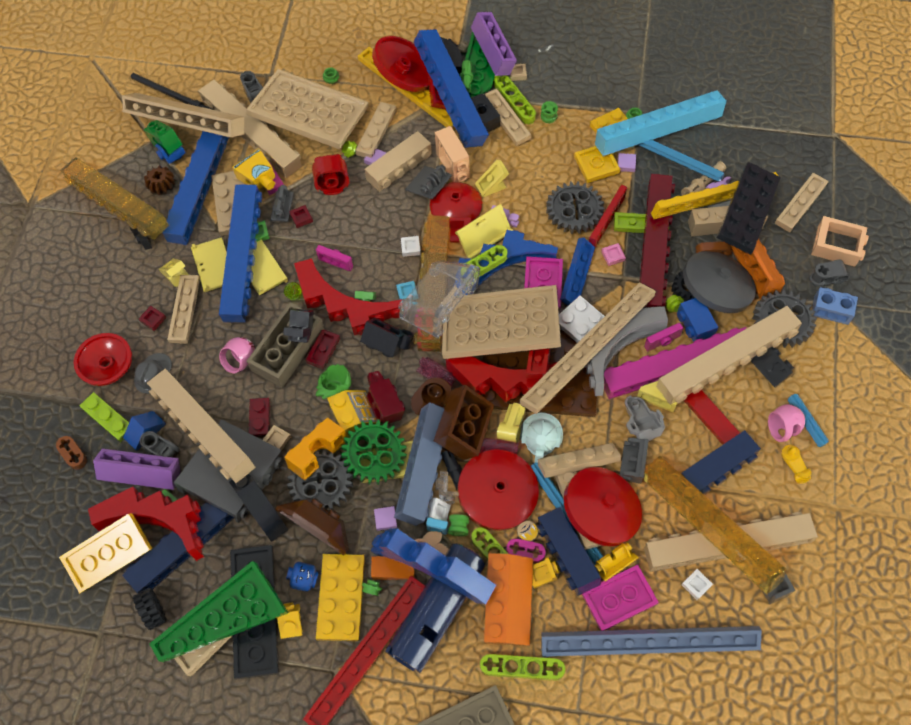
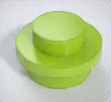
M347 141L342 147L344 156L347 158L354 156L357 144L354 141Z
M677 295L670 296L665 302L666 309L671 313L677 312L680 303L684 302L683 298Z

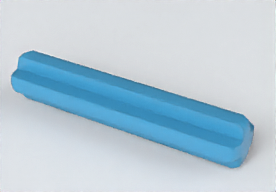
M791 395L788 398V402L803 412L805 427L818 447L825 446L829 442L828 438L799 395Z

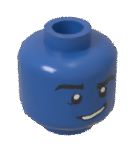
M296 562L294 567H289L286 579L290 580L289 585L292 589L308 592L311 588L315 587L318 571H316L314 565Z

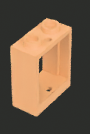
M449 126L436 131V154L441 163L446 167L447 173L452 174L451 180L453 182H463L470 178L469 155L452 127Z
M823 216L817 228L811 255L832 261L842 260L844 264L855 267L859 260L862 261L865 256L866 250H863V247L867 244L869 238L866 235L868 227ZM831 231L857 238L855 251L825 244L827 232Z

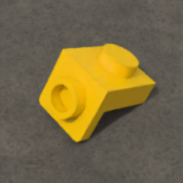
M549 557L545 558V561L533 565L532 585L534 589L558 580L556 576L559 573L555 561L551 562Z
M292 602L283 604L288 614L277 618L281 639L302 636L300 604L294 605Z

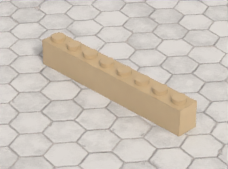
M212 80L198 90L202 102L213 110L244 117V134L239 136L255 150L259 148L272 166L285 178H288L302 167L300 154L296 150L293 151L285 140L282 141L275 131H271L264 121L246 115L247 107L245 104L237 101L233 93L227 92L223 84H218L215 80Z
M140 93L122 95L123 112L227 137L244 134L243 116Z
M786 306L659 378L656 387L670 405L675 402L680 403L690 393L696 394L703 389L704 385L708 383L711 385L718 381L721 375H729L736 369L735 367L748 364L754 356L760 357L767 352L768 348H776L787 337L789 339L793 338L799 333L798 329L802 323L791 309Z
M166 368L147 382L151 388L149 393L155 400L160 399L158 403L165 411L170 410L168 414L175 422L177 420L180 421L178 425L185 433L187 431L190 432L188 436L194 444L198 442L201 444L198 448L205 456L211 455L209 460L216 468L218 466L222 468L219 471L227 480L231 478L235 483H238L256 468L249 457Z
M795 512L790 514V517L782 518L781 515L769 518L768 521L756 519L746 525L734 523L729 525V528L724 529L721 526L710 528L707 532L695 530L685 536L673 534L668 539L663 540L660 537L652 538L644 546V552L649 571L654 572L812 543L818 535L810 513L802 514V512Z

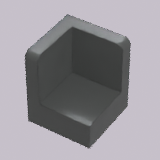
M785 571L759 585L769 604L788 597L795 591Z

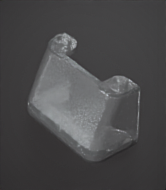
M443 260L433 262L430 265L429 271L406 299H402L398 307L400 309L399 318L439 339L444 332L441 329L442 324L449 321L450 313L466 293L473 294L478 288L480 268L467 263Z

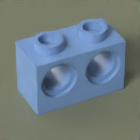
M820 287L813 300L812 310L815 311L813 316L849 325L855 316L858 297L852 296L849 293H840L829 288Z

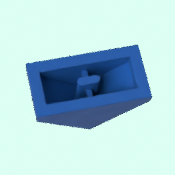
M154 411L133 416L123 438L138 451L142 447L140 444L141 435L147 431L157 433L166 423Z

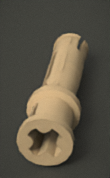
M719 161L713 168L724 172L726 165ZM704 175L699 179H694L691 185L681 190L682 196L691 192L703 191L713 179Z

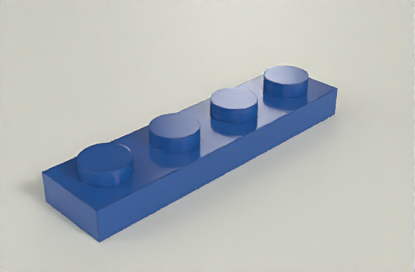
M584 237L578 239L560 298L567 306L582 294L595 249Z

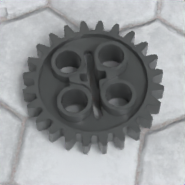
M570 181L569 186L563 183V188L557 186L556 191L552 190L551 195L548 196L546 203L548 219H552V225L558 224L557 229L564 227V232L570 229L571 234H573L574 230H577L578 234H580L582 229L587 232L588 227L593 230L594 224H598L604 213V201H601L602 195L597 196L598 190L592 191L593 186L586 188V183L583 186H580L579 181L576 185H573L572 181ZM572 195H574L575 197V206L573 205ZM575 209L577 210L578 220L575 218Z
M775 290L773 295L768 292L766 297L762 296L760 301L757 302L752 317L753 320H756L754 324L788 306L792 312L798 314L796 317L802 324L798 329L799 333L791 339L787 337L783 340L782 344L784 348H786L788 343L792 348L796 343L800 346L814 332L813 330L816 327L814 323L817 320L816 317H813L815 311L810 310L811 304H805L806 298L803 300L799 299L800 294L794 297L793 291L788 295L785 290L781 294Z
M326 449L323 450L322 454H319L317 450L315 456L319 468L306 480H303L291 471L293 475L287 477L291 481L287 486L289 489H292L289 491V494L294 496V502L316 498L324 504L323 508L333 510V505L340 508L339 501H347L344 495H351V491L348 488L353 487V483L349 481L353 479V475L347 472L349 466L343 465L345 460L341 461L342 457L340 454L335 457V453L333 454L332 452L328 455ZM327 468H334L333 472L325 473ZM335 486L336 489L334 492H327V489L329 487ZM311 489H315V490H316V492H315L314 495H311V496H308V495H307V492H308L309 490H311Z

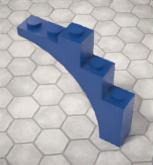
M506 230L502 245L507 249V260L477 279L465 282L460 277V267L471 259L460 258L448 297L473 294L478 286L489 276L510 265L526 262V257L557 258L558 247L550 244L536 243L532 240L527 241L524 240V233L516 230ZM483 244L480 254L494 247L495 245ZM481 260L478 264L485 267L489 263L486 260Z
M389 528L384 533H380L372 542L373 547L370 551L375 555L394 559L420 570L450 586L475 603L487 604L496 587V584L457 557H447L428 543L416 542L397 528Z

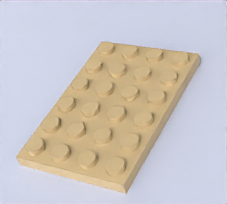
M277 69L246 109V115L340 149L367 110L369 102Z
M556 285L444 297L443 359L561 347Z

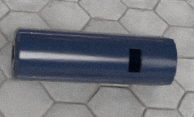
M451 544L445 554L447 557H457L480 574L486 565L478 554L461 544ZM431 577L385 652L408 669L416 670L420 674L467 597Z

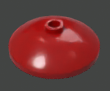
M462 182L445 184L436 196L430 199V212L433 218L438 223L450 227V218L471 217L472 222L479 217L482 211V198L479 192L471 185Z
M101 333L85 340L77 349L74 356L75 372L82 381L93 386L112 384L123 377L128 371L132 362L131 348L127 341L117 334Z

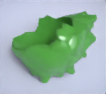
M339 364L330 365L318 379L316 396H321L324 400L350 389L352 380L347 368Z

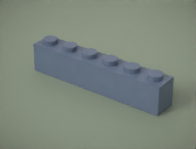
M428 403L421 408L394 518L414 526L423 523L428 517V504L433 497L432 487L438 476L436 470L442 459V454H440L442 446L433 440L444 408L432 403Z

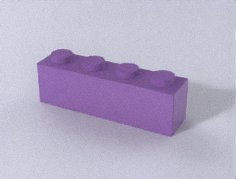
M477 12L471 29L495 76L510 75L517 60L492 12Z
M101 449L93 460L96 479L108 482L174 490L176 487L174 481L181 473L179 458Z

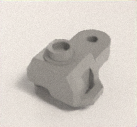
M628 396L625 400V407L630 419L626 427L630 434L635 435L638 439H648L649 441L661 436L665 429L664 416L659 409L656 412L650 411L642 398Z

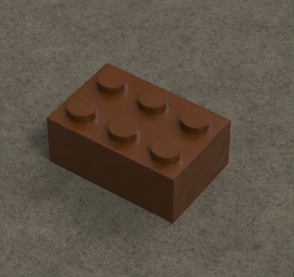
M466 385L451 390L433 441L462 460L478 456L494 404Z

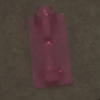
M422 357L419 364L421 365L416 372L427 379L434 377L443 378L450 386L456 381L452 372H449L429 357Z
M484 438L479 453L498 449L517 454L519 442L512 443L504 440Z

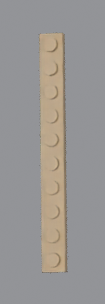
M639 282L520 399V404L537 414L655 296V290Z

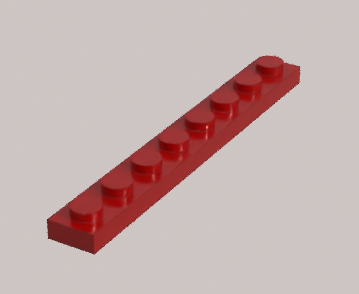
M413 576L409 577L305 715L303 720L309 725H328L394 637L425 588V585Z

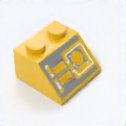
M345 390L327 398L338 425L345 429L347 438H350L348 431L355 432L354 425L361 428L362 421L366 425H369L370 419L373 424L377 422L366 398L367 393L365 390Z

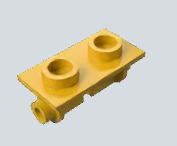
M628 542L622 543L612 550L613 558H611L610 554H607L596 561L594 566L601 579L607 581L638 559V556L630 551L632 547Z

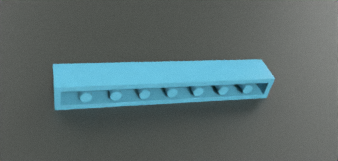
M716 90L597 129L595 146L605 156L644 143L650 139L653 140L722 117L726 100Z

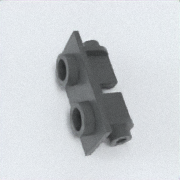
M281 185L278 191H276L271 221H289V211H291L294 192L288 191L285 185Z

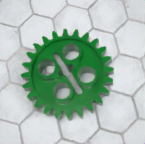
M370 419L369 425L362 421L361 428L354 425L355 432L348 431L350 438L344 437V442L348 445H342V450L347 452L342 453L341 456L342 458H347L343 465H350L347 472L354 471L353 478L360 475V482L367 478L369 485L372 479H375L378 485L381 478L385 483L387 482L388 475L394 478L393 471L400 473L401 469L399 466H404L405 462L401 459L407 456L406 453H403L407 446L401 445L405 439H398L401 432L394 433V425L387 428L388 422H385L382 426L379 419L376 424H373ZM384 437L388 440V443L382 445L377 440ZM366 440L368 445L361 447L358 445V441ZM372 449H375L376 452H377V455H373V453L371 452V450H372ZM385 456L390 458L391 462L383 464L380 459ZM368 459L371 464L365 467L360 464V461Z

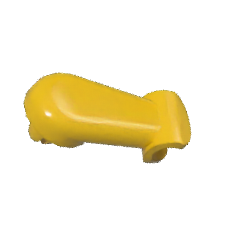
M794 445L784 446L781 456L795 474L794 479L796 483L803 484L811 479L812 473L810 468L807 469L800 455V450Z

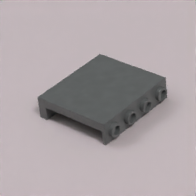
M221 419L218 425L249 457L256 467L249 475L262 491L264 486L271 482L276 469H280L284 462L282 450ZM199 449L174 481L177 490L183 494L188 492L233 516L235 521L239 523L242 518L248 515V508L230 485L229 481L232 479L229 478L227 480L219 471L222 468L220 466L216 468L209 460L211 455L205 456Z

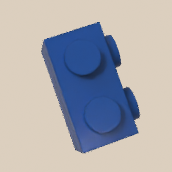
M696 298L680 303L677 317L680 322H683L686 334L693 342L698 339H708L716 334L718 325L707 306Z

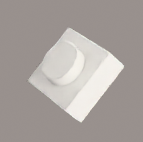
M419 236L401 238L403 257L421 255Z
M432 498L428 507V517L447 521L451 505L438 498Z
M698 569L682 583V586L696 600L713 585Z

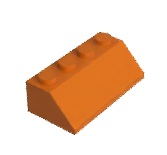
M759 239L751 255L730 245L737 261L751 275L756 293L760 299L762 296L766 297L768 292L772 295L775 290L779 293L785 285L784 277L779 274L775 262L770 259L766 247L761 244Z
M488 553L487 579L496 584V587L486 604L485 643L530 646L533 558L512 554Z

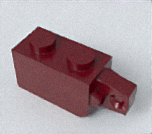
M379 371L368 373L367 379L370 387L366 398L376 419L380 420V425L382 426L385 422L390 424L400 421L404 414L405 406L397 396L395 385H392L389 378L384 379Z

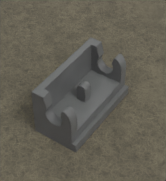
M628 438V441L624 442L620 476L628 482L642 483L646 465L648 439Z

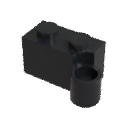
M374 317L366 321L360 342L366 344V347L382 352L386 357H394L398 354L400 348L404 350L410 349L414 333L405 329L400 330Z

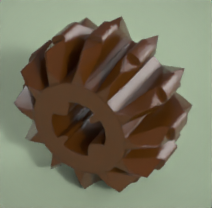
M160 165L156 169L152 167V171H147V175L144 176L145 186L152 194L157 193L159 196L163 192L167 194V190H173L172 187L175 185L174 175L167 167L162 168Z

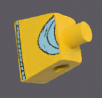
M259 148L232 167L236 178L246 185H257L258 190L262 187L271 190L275 186L273 168Z

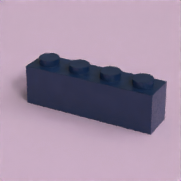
M744 430L682 472L678 480L693 499L698 495L703 497L711 490V486L722 484L727 479V475L738 473L742 469L743 464L747 462L749 465L758 458L757 454L761 448Z
M561 507L539 516L538 526H536L538 533L547 540L546 546L549 553L556 556L557 567L561 573L564 572L566 574V582L570 590H575L577 596L600 586L601 576Z

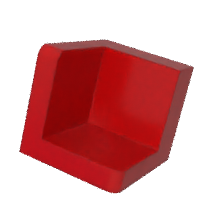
M471 217L450 218L451 243H461L455 232L471 223Z

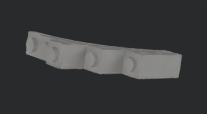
M665 307L642 308L584 366L586 367L587 374H591L589 376L590 388L594 389L595 396H603L604 372L616 353L638 339L651 336L667 328L668 318Z

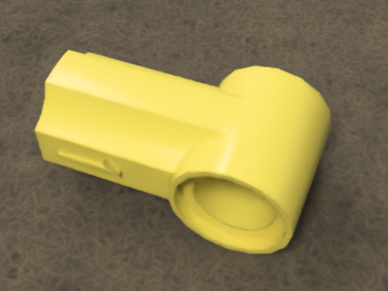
M518 403L509 404L504 421L499 424L497 439L518 443L521 434V424L526 412L525 407Z

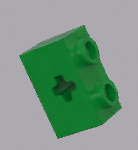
M158 120L150 122L143 129L153 146L158 143L169 155L183 145L173 128Z

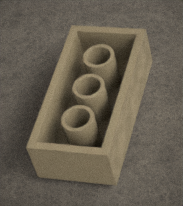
M289 302L246 361L252 372L281 388L287 383L316 342L322 329H324L322 319L314 315L312 333L308 343L288 341V336L283 334L284 327L289 326L290 310L295 308L302 309Z

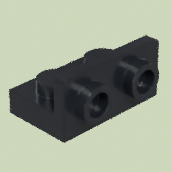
M770 347L762 356H754L751 362L776 388L787 378L794 376L792 371L794 367L787 359L784 362L779 357L781 353L777 348Z

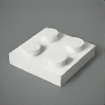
M579 296L559 314V325L565 333L578 343L605 316L583 297Z

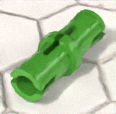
M465 60L462 62L460 78L467 92L470 93L471 81L473 80V64L471 61Z

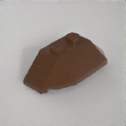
M309 498L276 506V511L343 556L348 553L349 545L344 521L340 519L341 515L332 509L328 511L323 508L324 504L316 498L312 500Z

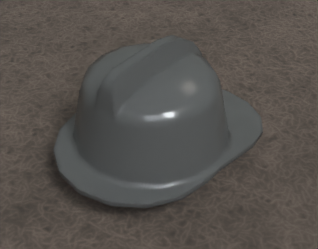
M162 353L152 354L136 367L134 383L138 391L150 394L151 388L147 382L165 368L170 372L172 362L169 356Z

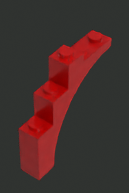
M312 258L294 263L307 309L317 308L325 304L330 322L341 321L349 317L354 336L362 335L366 321L374 317L384 321L391 318L396 319L406 314L403 299L390 302L358 300L346 296L330 286L317 271Z
M473 356L446 359V369L462 385L468 386L480 395L485 394L492 388L505 402L516 398L520 392L525 395L540 380L527 379V369L500 368L484 363ZM558 362L550 364L548 366V371Z
M131 487L88 509L91 524L99 532L127 514L132 513L138 524L157 525L176 533L182 539L187 552L196 561L204 557L202 552L204 545L196 533L199 531L196 523L201 521L199 515L201 508L196 500L193 501L188 495L172 502L171 498L165 496L161 491L145 498L142 492H138L134 487Z

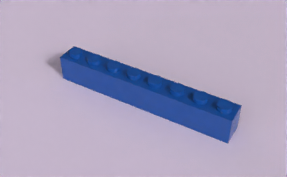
M437 29L419 30L414 40V45L439 93L440 99L444 103L460 140L465 148L483 146L489 134Z
M202 131L200 139L197 140L195 152L191 155L189 167L185 170L184 179L180 182L178 194L174 197L173 206L168 211L167 221L162 226V234L167 242L188 244L211 186V175L216 173L229 137Z
M235 184L219 316L223 322H245L246 316L249 315V305H247L248 299L251 298V288L249 286L250 282H253V272L251 269L255 265L253 252L257 248L255 235L259 232L257 218H260L259 203L262 202V192H259L257 185Z

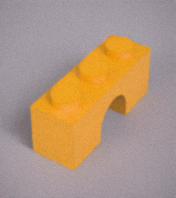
M327 417L310 434L304 436L298 445L287 452L286 456H284L287 467L303 480H306L319 468L314 453L319 449H327L334 454L345 443V429Z

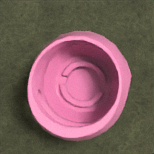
M243 337L229 340L219 354L220 363L223 368L234 374L243 371L248 365L246 361L255 350L253 343ZM230 349L234 358L240 363L239 368H234L228 363L226 359L227 350Z
M781 405L768 416L770 433L778 442L788 441L791 436H796L802 432L805 426L803 412L794 405ZM779 429L785 430L784 437L778 433Z

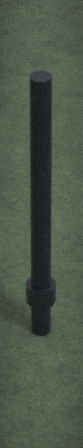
M131 74V79L185 104L212 109L199 100H192L138 74Z

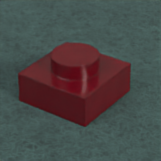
M306 205L289 211L296 228L313 222Z
M150 306L140 316L139 321L155 331L166 319V316Z

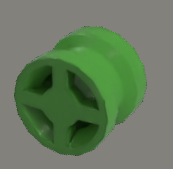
M548 101L542 104L541 120L543 122L553 123L557 120L558 106L556 103Z
M458 514L450 515L449 522L451 526L448 528V534L459 537L467 536L469 517Z

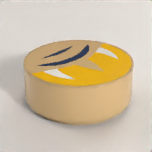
M531 521L522 522L517 530L518 538L531 542L535 541L538 536L536 524Z

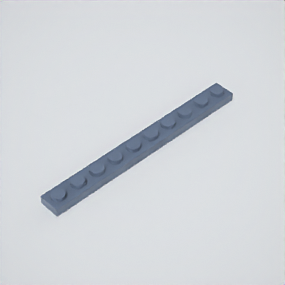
M759 626L542 632L541 651L542 657L761 650L762 630Z

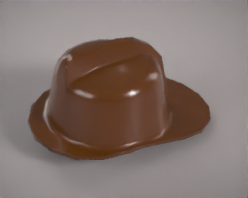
M436 377L426 380L411 398V407L415 414L419 416L421 408L428 403L443 408L452 390L449 383L443 378Z

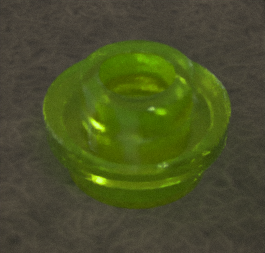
M290 282L285 286L284 295L288 299L298 300L301 297V286L297 282Z

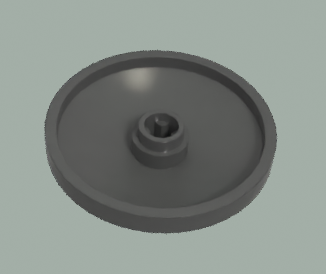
M711 251L698 252L690 257L683 269V279L690 293L702 304L713 310L723 313H738L745 310L755 297L756 288L751 275L740 263L727 255Z

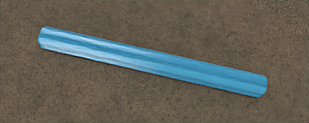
M650 139L638 144L719 182L724 177V172Z
M534 463L531 465V468L536 475L537 481L556 508L561 507L576 533L566 514L564 499L550 477L544 478L538 463ZM598 547L585 550L594 565L597 560L604 557Z

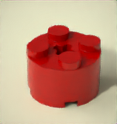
M341 155L318 156L314 159L312 174L317 191L320 190L325 195H336L343 192L346 186H349L347 165Z

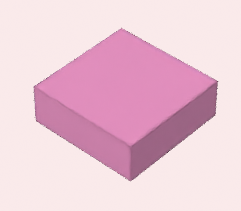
M619 243L604 247L601 250L608 266L623 262L626 259Z

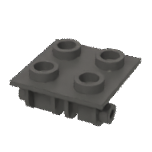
M442 164L438 165L436 169L424 166L405 190L433 199L452 177V174L446 173V167Z

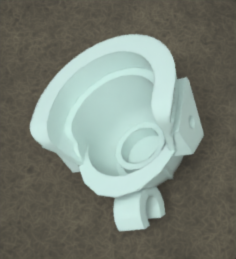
M548 413L532 414L525 419L521 426V443H525L528 450L535 455L534 463H538V459L551 453L555 447L559 448L563 441V428L560 422Z

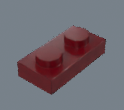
M322 329L306 358V363L324 370L340 341V335Z
M250 399L249 434L255 437H265L270 431V399Z

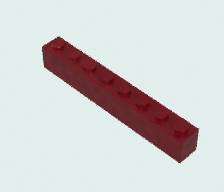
M651 173L648 183L639 282L655 290V296L643 308L665 307L666 296H663V290L667 288V279H664V275L668 273L669 263L666 262V257H669L670 246H667V241L671 239V230H668V227L672 224L673 215L654 219L651 212L659 200L671 199V194H674L675 183H672L673 176Z

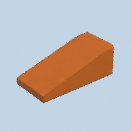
M372 556V580H408L410 576L414 577L413 567L384 556Z

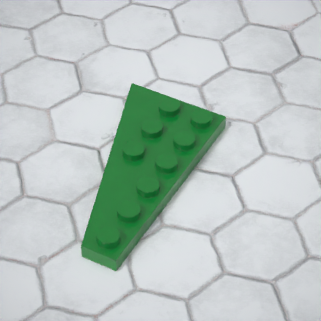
M252 561L149 643L158 661L166 662L286 615L288 611L258 564Z

